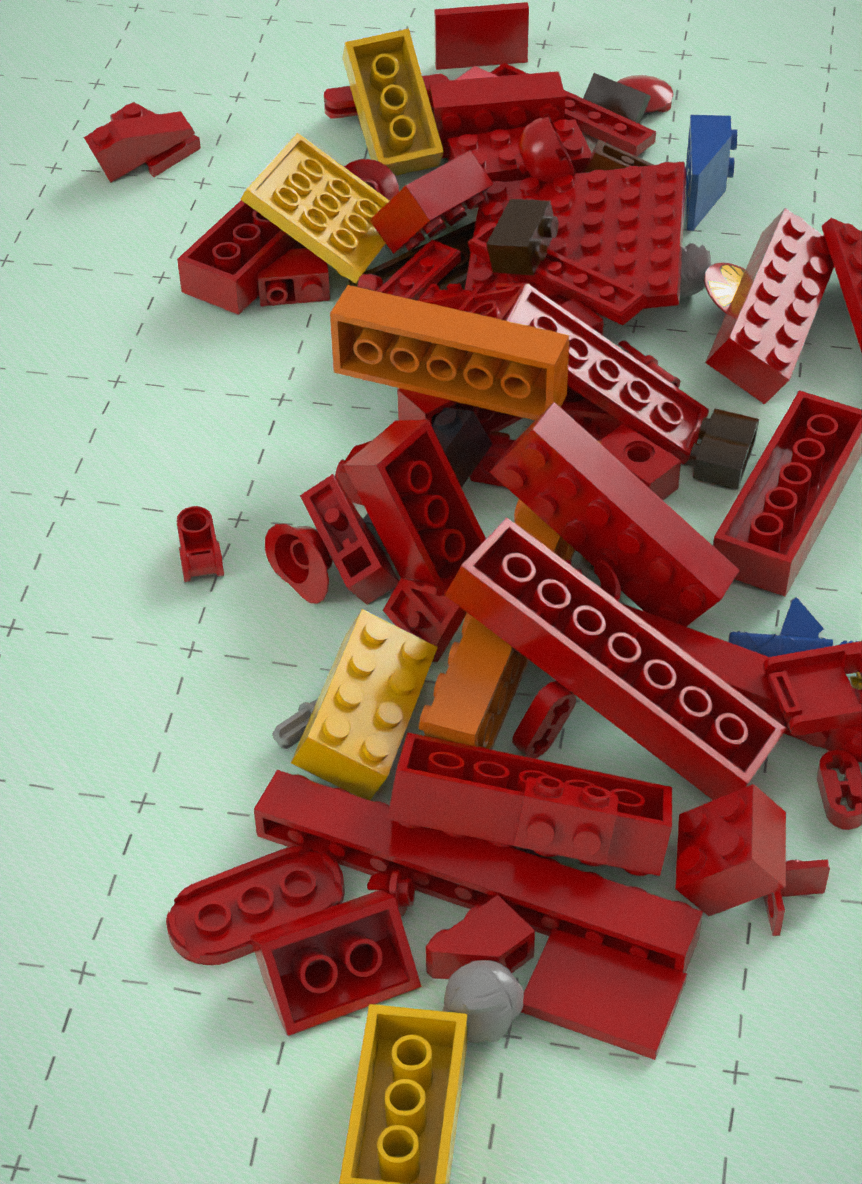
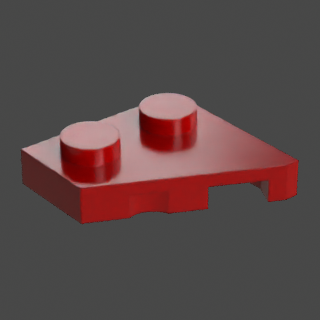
M401 578L383 608V612L395 626L436 646L437 650L432 662H438L467 612L445 596L447 588L415 579Z

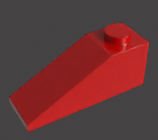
M179 111L114 120L96 128L92 133L83 138L111 183L192 136L195 132L183 113Z
M331 474L300 495L349 591L368 605L397 586L399 579L384 551L335 475Z

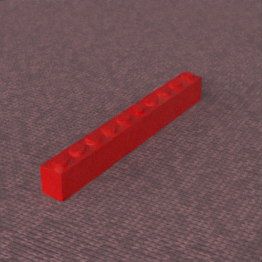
M276 770L253 809L258 837L287 847H309L310 851L319 854L321 850L332 856L339 865L371 876L383 873L391 877L394 870H404L407 879L413 880L415 891L467 909H471L477 904H485L496 895H499L535 932L550 936L552 929L556 928L686 973L700 937L703 911L692 908L687 903L671 901L647 893L642 888L626 886L605 879L597 873L584 872L560 864L549 857L541 858L520 851L514 846L507 848L498 847L489 843L488 840L469 836L454 838L446 835L443 831L426 827L418 829L407 828L400 825L397 821L387 820L388 804L380 801L373 802L352 795L342 788H331L310 781L303 775H292Z

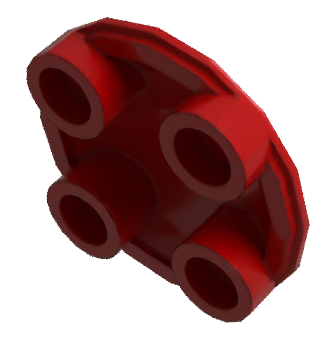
M633 75L617 81L651 96L644 113L654 111L666 112L671 109L674 93L672 87L664 80L654 76Z

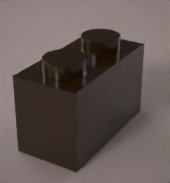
M509 200L486 243L493 273L535 274L540 262L544 261L547 248L552 238H555L558 233V218L553 215L551 201Z

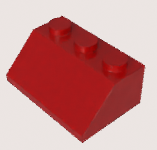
M383 890L369 893L250 935L263 981L287 1036L368 1007L369 1004H376L422 987L396 899Z

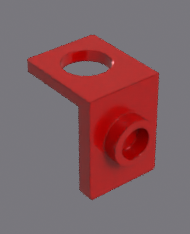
M828 859L786 861V888L763 896L773 936H780L785 913L782 897L825 893L830 871Z

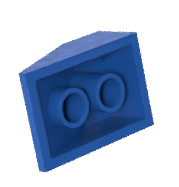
M690 115L686 157L687 231L695 230L725 193L727 178H733L734 157H730V150H736L738 131L731 128V116Z

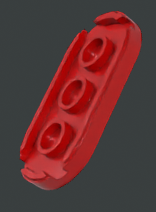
M292 846L195 882L184 888L174 899L175 904L170 912L168 911L166 925L169 940L176 952L183 958L201 965L225 964L254 952L250 935L341 904L345 893L342 870L332 856L321 850L319 854L310 851L309 847Z

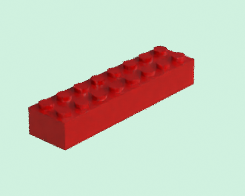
M507 517L461 565L445 594L455 604L712 800L746 787L787 729Z

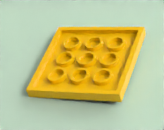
M299 133L278 153L249 185L240 198L335 268L341 276L350 279L355 284L386 244L370 222V219L389 200Z

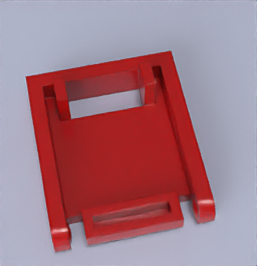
M862 641L772 656L764 661L763 670L766 676H768L769 684L793 736L862 724V689L858 701L846 675L859 672L862 677Z

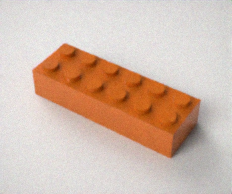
M350 285L346 286L330 312L334 373L531 420H536L553 402L561 408L567 395L569 335Z

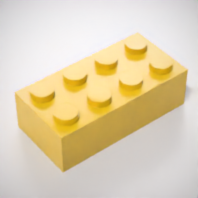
M409 28L345 42L342 59L370 159L386 165L395 176L439 166L444 151Z
M362 609L344 636L291 764L358 797L371 800L389 775L437 647Z
M369 1004L339 1184H450L467 1051V1014Z

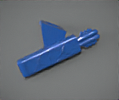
M797 597L790 601L791 604L779 635L737 631L730 632L728 637L729 643L768 657L833 646V639L819 638L818 634L824 628ZM844 640L839 645L847 644V640Z

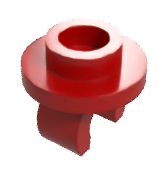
M394 870L391 877L383 873L374 874L370 877L367 890H383L394 896L400 916L405 915L407 907L413 906L415 899L414 882L412 879H407L404 870Z

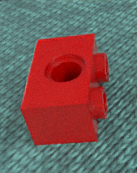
M622 424L600 440L603 447L662 500L679 488L681 460L646 439L642 434Z

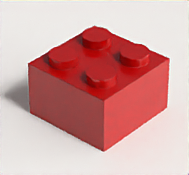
M751 784L679 814L675 890L706 915H715L786 888V812L756 785Z

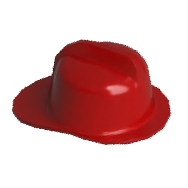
M285 523L275 524L268 529L265 536V552L274 572L309 603L318 604L323 601L329 588L327 570L332 567L333 560L317 529L310 526L292 527Z

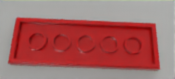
M526 283L519 291L505 321L569 335L567 385L621 423L642 434L646 439L665 451L672 453L681 460V464L684 465L689 461L693 444L698 441L703 418H707L710 410Z

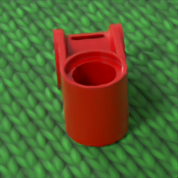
M200 506L185 508L177 516L180 543L179 553L184 583L191 582L192 577L210 574L223 577L222 555L219 541L216 539L210 511Z

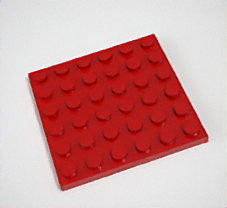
M663 162L658 165L628 166L623 169L606 171L594 170L573 176L568 174L554 178L552 183H541L537 178L533 177L509 182L495 181L493 182L494 185L484 193L486 199L478 205L473 237L490 224L494 223L497 225L510 199L551 201L553 215L558 218L559 227L557 236L552 238L547 249L646 294L648 306L644 309L679 305L686 188L685 162ZM472 252L470 254L465 290H473L472 286L474 284H484L487 290H496L495 286L501 283H529L530 286L559 306L569 301V299L517 274L493 273L490 261Z

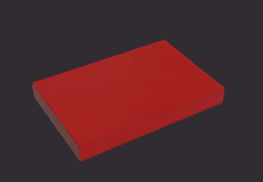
M528 2L434 9L436 70L501 65L503 63H528Z
M553 928L524 991L521 1013L656 1060L686 984L687 973Z

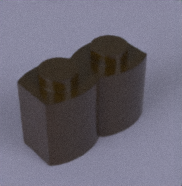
M716 408L710 419L704 417L698 437L699 440H702L701 444H693L689 457V465L694 466L693 478L738 489L756 441L759 419Z

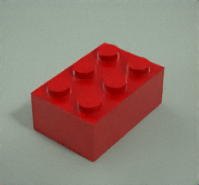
M468 151L405 185L370 219V222L393 254L405 247L408 251H411L426 240L424 236L428 235L432 239L447 228L445 224L449 223L453 227L467 216L465 210L467 208L472 210L486 199L484 193L494 184L471 151Z

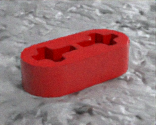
M557 681L545 685L535 696L512 737L513 745L525 757L536 759L543 755L551 747L576 704L575 695Z
M828 751L822 755L817 771V782L826 817L835 827L845 830L856 829L862 825V774L859 763L852 754L846 751ZM833 768L838 769L840 774L844 775L843 781H839L837 772ZM841 798H846L848 807L854 811H847L844 805H840Z

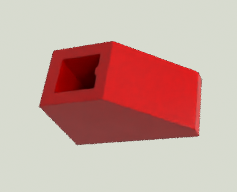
M307 248L289 250L257 274L260 307L330 301L327 262Z
M496 895L485 904L475 905L468 911L463 920L449 930H440L431 938L426 945V972L435 979H449L454 972L473 961L490 960L500 963L513 973L534 958L535 930L499 895Z

